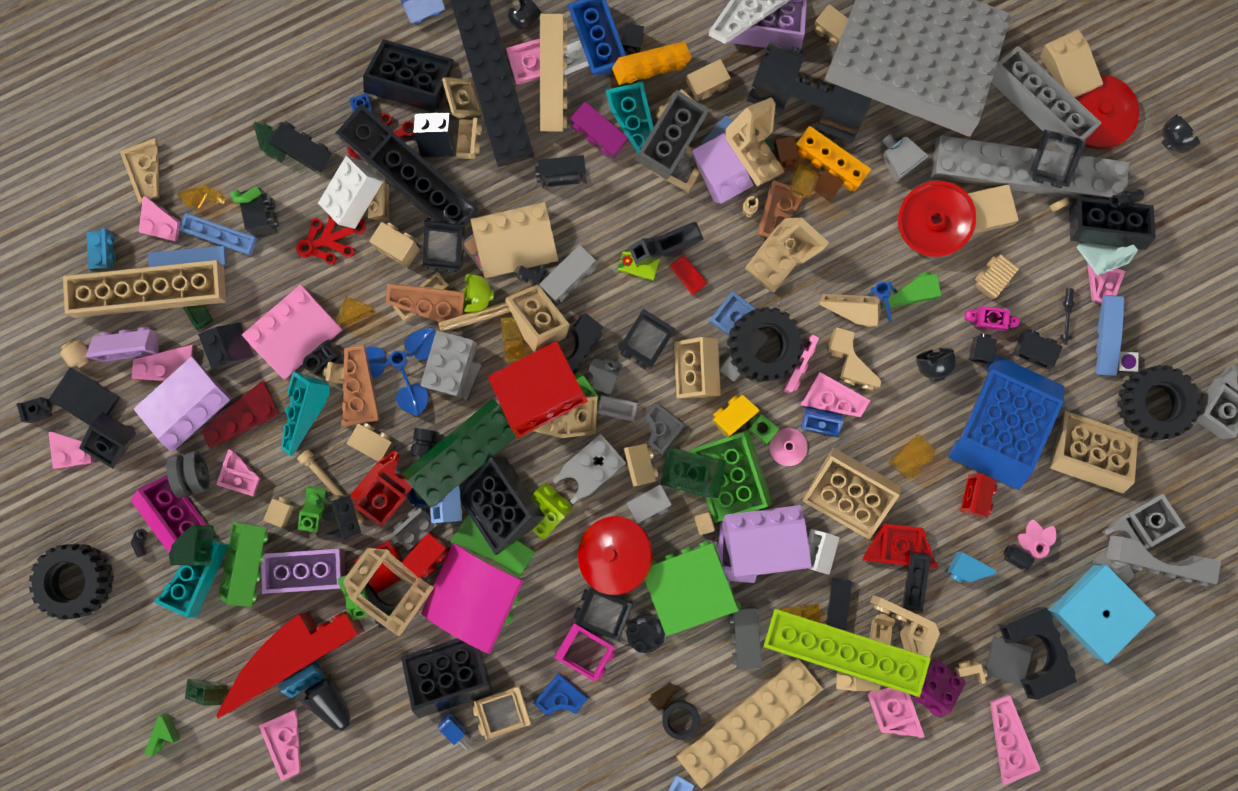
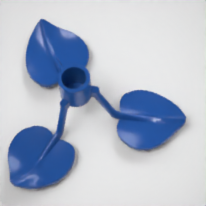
M433 328L421 329L410 334L404 343V348L410 353L394 351L386 363L387 357L381 348H366L372 378L380 377L384 372L383 366L386 367L390 363L395 369L401 371L407 387H403L398 391L396 401L403 411L415 416H419L425 410L428 403V392L420 386L421 383L410 385L404 370L407 365L406 357L414 355L418 360H427L429 358L436 334Z

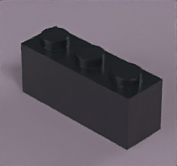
M287 121L285 123L279 122L267 143L312 171L321 173L332 155L328 151L329 148L320 142L316 144L311 141L312 137L304 132L300 134L294 130L296 127Z

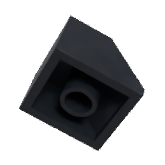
M450 113L415 114L414 136L420 156L422 158L456 157L459 119Z
M240 322L216 326L198 334L212 370L220 372L254 358L248 341L242 336L244 330Z
M102 412L90 424L79 449L114 469L132 443L137 432Z

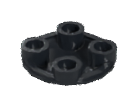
M643 614L633 618L626 632L629 644L639 653L653 652L664 643L665 632L662 624L653 615Z

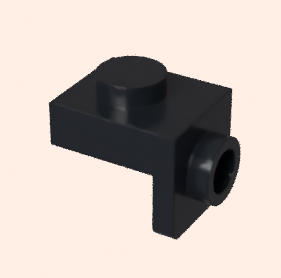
M521 265L517 266L514 273L524 283L538 284V282H542L546 275V272H544L546 267L541 265L534 273Z

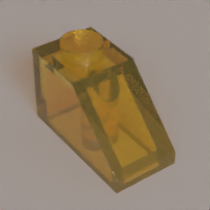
M799 163L796 164L790 186L794 196L801 199L811 197L819 179L815 169Z

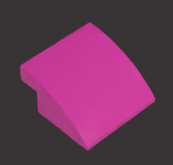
M453 543L421 614L456 638L490 654L523 584V580L495 560L475 554L466 546Z

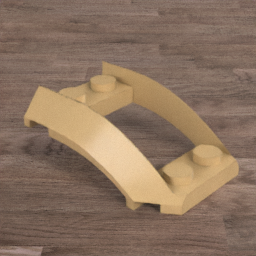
M367 548L343 580L350 600L399 637L434 588L413 574L387 549ZM381 563L410 585L389 616L360 594Z

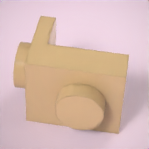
M885 614L876 615L871 623L870 639L891 645L892 627L896 619L890 618V616Z
M962 661L959 662V666L953 667L954 672L959 677L975 674L977 682L981 684L986 683V669L978 662Z

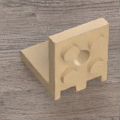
M585 396L588 401L587 403L533 431L559 438L596 434L598 396ZM581 412L582 416H581V419L579 420V419H578V416H579V413Z

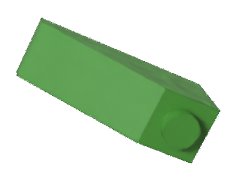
M930 272L919 274V277L888 299L889 306L896 307L938 299L941 297L937 274H930ZM884 303L880 305L881 309H885Z

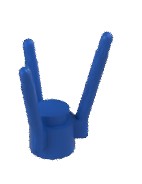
M883 281L872 287L868 296L876 294L878 299L884 300L888 321L891 322L892 316L888 298L891 295V291L897 293V290L892 286V282L889 281L887 283Z

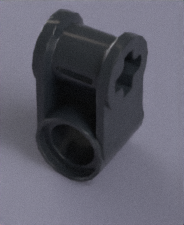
M328 339L304 358L303 366L310 373L318 374L328 365V362L334 363L341 357V353L334 349L331 345L332 342ZM317 360V366L311 369L309 367L310 362Z

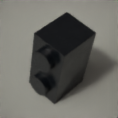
M1029 330L1021 333L1013 355L1043 368L1050 369L1055 366L1063 346L1057 344L1058 342L1052 338L1045 339L1040 337L1038 332Z

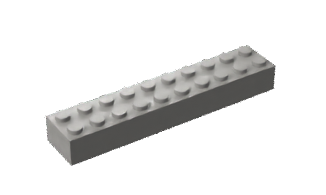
M940 136L934 145L930 179L994 188L1009 184L1010 189L1073 199L1080 196L1109 200L1112 195L1120 194L1127 189L1129 162L1081 155L1070 186L1056 188L1051 186L1050 182L1044 181L1043 184L1034 182L1028 174L1037 149ZM1044 150L1038 169L1063 176L1071 154Z

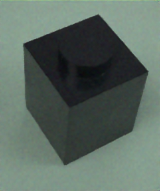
M625 24L622 46L626 54L631 55L640 52L644 26Z
M983 333L972 339L969 360L985 364L993 362L997 339H993L991 335Z

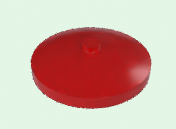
M1100 75L1103 82L1102 86L1075 98L1101 122V125L1085 140V146L1088 148L1104 150L1118 146L1132 135L1139 121V104L1134 92L1122 80L1109 75Z
M946 181L927 182L913 189L902 202L898 214L899 231L904 242L916 253L933 258L949 256L962 249L971 239L976 227V209L971 197L961 187Z
M620 516L605 517L592 524L584 533L578 548V564L583 578L595 590L609 595H622L635 590L647 578L653 562L652 543L646 531L637 522Z

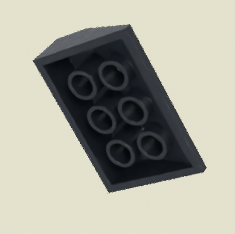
M383 39L363 75L364 93L436 113L445 91L442 79L449 78L454 59Z
M490 457L460 490L461 503L495 555H498L533 530L545 517L506 457Z
M458 638L401 657L411 709L418 719L493 694L482 651Z

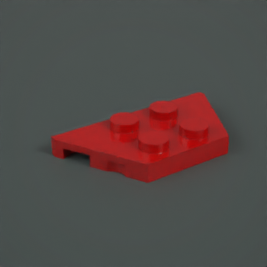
M882 524L862 557V561L908 565L910 551L930 553L929 568L938 569V564L935 562L931 552V546L927 542L925 531L920 527Z

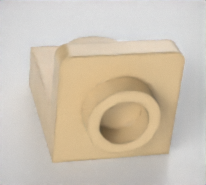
M328 362L323 373L324 377H326L325 380L331 383L343 384L344 364Z

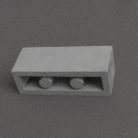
M579 245L539 286L555 303L558 301L563 302L569 296L568 292L572 288L576 289L582 283L581 279L586 274L589 276L596 269V260Z

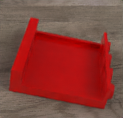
M557 341L488 376L509 425L517 438L588 402Z

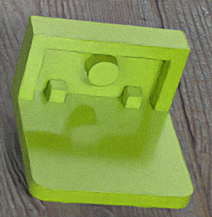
M547 482L542 484L532 494L533 499L545 515L532 530L541 539H545L574 508L567 499L563 498Z

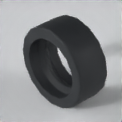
M676 700L668 704L664 709L662 724L669 736L677 740H685L692 737L698 730L700 724L699 715L696 708L690 702ZM678 708L688 710L692 716L691 726L681 732L674 730L669 723L670 714Z

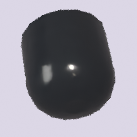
M518 0L520 9L510 8L508 19L517 29L528 30L538 19L541 11L532 0Z

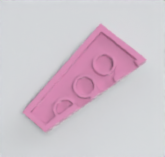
M1007 694L990 701L1002 783L1006 785L1040 771L1041 769L1011 696Z

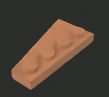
M388 283L386 303L440 323L462 316L465 292Z
M365 344L344 349V397L341 427L380 420Z

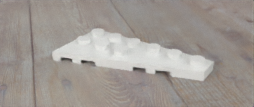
M730 0L711 27L708 36L726 44L791 0Z

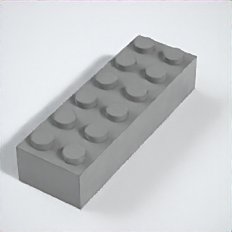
M1019 46L997 62L991 83L1043 132L1044 129L1081 138L1085 141L1101 125V122ZM1055 142L1068 155L1072 152L1074 146Z

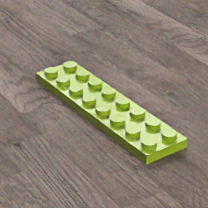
M776 608L774 609L763 646L917 697L921 695L931 659L912 651Z

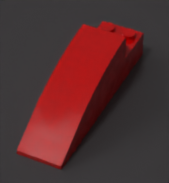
M309 611L298 614L274 633L251 657L238 674L216 714L217 718L219 719L231 713L304 667L365 632L358 619L353 620L351 615L344 611L332 617L333 622L328 621L317 626Z

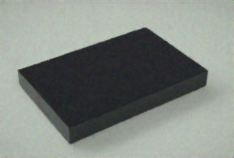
M70 367L48 400L90 425L102 412L109 415L120 397Z

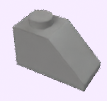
M1105 548L1092 562L1095 565H1107L1127 585L1135 577L1130 565L1127 564L1126 567L1114 565L1113 560L1106 559L1108 548Z

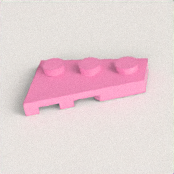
M811 335L805 339L804 345L801 348L804 352L799 357L800 362L798 366L793 368L782 391L790 394L793 390L796 391L801 382L799 378L808 367L807 362L815 352L819 337Z
M189 345L133 359L131 378L165 381L191 356L194 358L195 346Z
M294 709L259 725L281 781L301 772L297 709Z

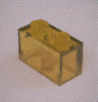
M918 434L888 463L904 479L914 478L921 471L919 467L923 463L925 465L934 458L932 454L936 450Z

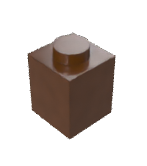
M795 137L775 140L774 150L776 159L781 166H784V168L794 166L799 159Z
M825 170L822 175L818 173L812 181L815 184L812 190L831 202L844 182Z

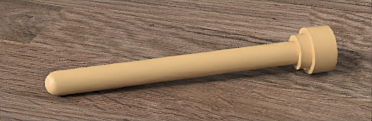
M309 449L297 458L302 465L309 466L334 495L345 496L314 461V454ZM354 507L358 523L363 524L365 518Z

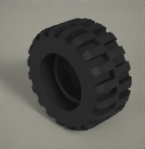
M762 307L761 309L757 308L746 313L734 323V327L729 332L730 338L727 339V345L730 347L727 352L728 356L731 355L733 359L730 362L733 366L736 365L738 367L737 371L740 374H745L746 378L750 380L755 379L756 382H769L783 378L785 375L790 374L794 367L798 366L800 362L799 357L804 352L801 349V346L804 345V339H800V334H803L801 328H796L797 321L795 319L791 320L789 318L790 314L787 312L781 313L778 308ZM760 327H767L773 330L780 340V354L776 360L769 363L759 361L750 349V336L755 329Z
M1167 365L1153 366L1133 373L1129 376V380H1125L1122 385L1124 389L1120 390L1118 394L1121 400L1117 401L1118 407H1121L1122 410L1119 412V415L1125 418L1126 421L1123 422L1125 426L1132 427L1131 432L1135 435L1140 434L1141 438L1151 440L1170 439L1185 434V431L1193 427L1191 422H1197L1199 417L1196 414L1197 411H1201V405L1198 404L1201 396L1196 393V389H1198L1196 383L1192 384L1190 382L1192 378L1188 374L1182 375V370L1178 368L1173 369L1172 366ZM1154 385L1165 389L1172 401L1171 413L1164 421L1155 419L1146 407L1147 392Z
M63 544L56 546V548L48 549L46 554L40 555L37 559L39 563L33 565L31 569L34 571L33 575H29V581L32 582L29 592L34 594V597H32L34 604L39 603L38 609L41 612L48 611L46 613L47 616L57 617L60 620L91 615L92 612L98 611L101 608V604L106 603L108 600L107 593H111L113 589L110 586V582L114 581V576H110L109 571L112 570L111 564H106L108 560L106 556L99 555L100 551L98 549L91 548L90 545ZM68 563L78 565L85 576L84 590L75 600L65 597L58 584L59 574Z

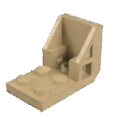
M772 98L747 107L726 128L727 142L757 186L785 172L764 141L773 132L775 102Z
M785 218L777 225L744 269L770 292L774 293L797 263L806 262L825 249L829 242L803 218Z
M873 595L870 603L875 604L874 609L888 615L892 612V617L904 622L899 632L903 649L930 657L940 635L936 623Z

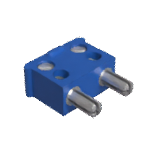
M450 711L440 721L438 730L453 745L458 742L466 751L471 748L472 740L466 735L467 727Z

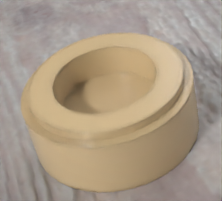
M1066 197L1049 207L1052 212H1055L1069 205L1070 201Z

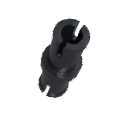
M1141 189L1125 190L1120 194L1112 195L1109 202L1112 207L1129 206L1133 202L1141 201L1144 198V193Z

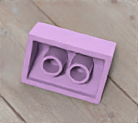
M149 327L138 328V331L131 332V330H120L119 334H112L111 332L100 333V336L92 337L86 353L87 358L107 362L159 353L157 332L150 330Z

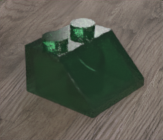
M191 525L171 545L169 552L170 565L211 566L213 526Z

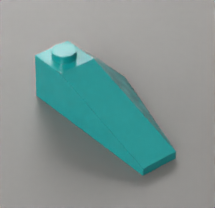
M643 82L606 90L609 108L637 154L654 128Z
M293 371L288 387L287 396H290V405L285 409L288 422L283 427L281 450L289 456L294 455L330 394L329 384L323 380Z

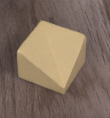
M709 512L695 516L699 535L715 530Z

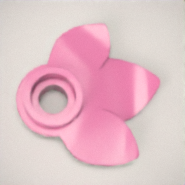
M1031 520L1026 526V534L1018 535L1019 544L1022 548L1030 550V553L1035 558H1044L1049 554L1050 546L1056 541V529L1054 526H1050L1043 530L1036 521ZM1038 545H1040L1042 548L1040 552H1037L1036 547Z

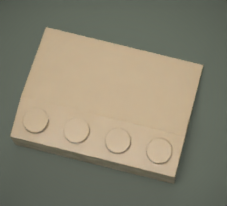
M545 202L470 219L485 279L512 273L516 270L517 266L521 265L529 269L559 262Z
M1064 411L1051 452L1050 469L1124 493L1135 483L1138 435Z
M832 448L802 501L870 540L900 496L901 486L839 450Z

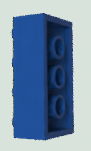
M578 0L567 4L592 75L614 74L612 67L619 57L626 56L606 0Z

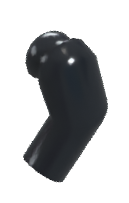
M144 529L136 530L131 539V545L137 558L147 555L143 547L147 538V532Z

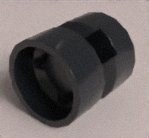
M414 428L413 439L416 443L412 444L410 455L419 457L425 455L434 447L433 444L438 442L439 432Z

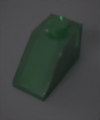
M187 679L185 699L203 706L222 705L228 694V685L215 681Z

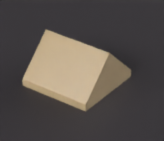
M442 79L454 117L468 120L483 115L473 79Z

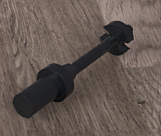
M1066 288L1065 301H1063L1066 312L1064 335H1060V339H1064L1063 345H1067L1068 340H1072V335L1068 336L1070 312L1075 306V302H1073L1074 289Z

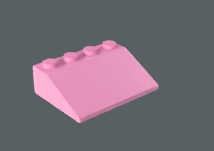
M300 284L245 331L242 336L286 380L292 375L293 371H296L303 365V360L308 354L328 339L331 341L343 330L313 295Z

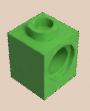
M762 414L758 417L754 416L748 423L750 426L748 431L765 445L768 444L779 430L776 425ZM759 423L766 425L767 430L763 434L757 430Z

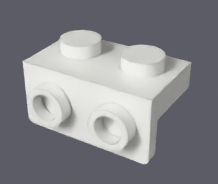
M579 37L569 40L567 42V51H564V58H567V70H564V75L589 66Z

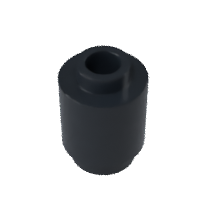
M1016 544L1008 545L1003 552L1004 560L1021 570H1029L1035 560L1030 552Z

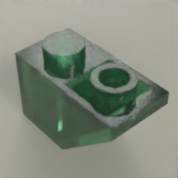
M255 121L253 125L260 150L268 157L282 164L287 154L267 143L273 133V128L264 122L260 124Z

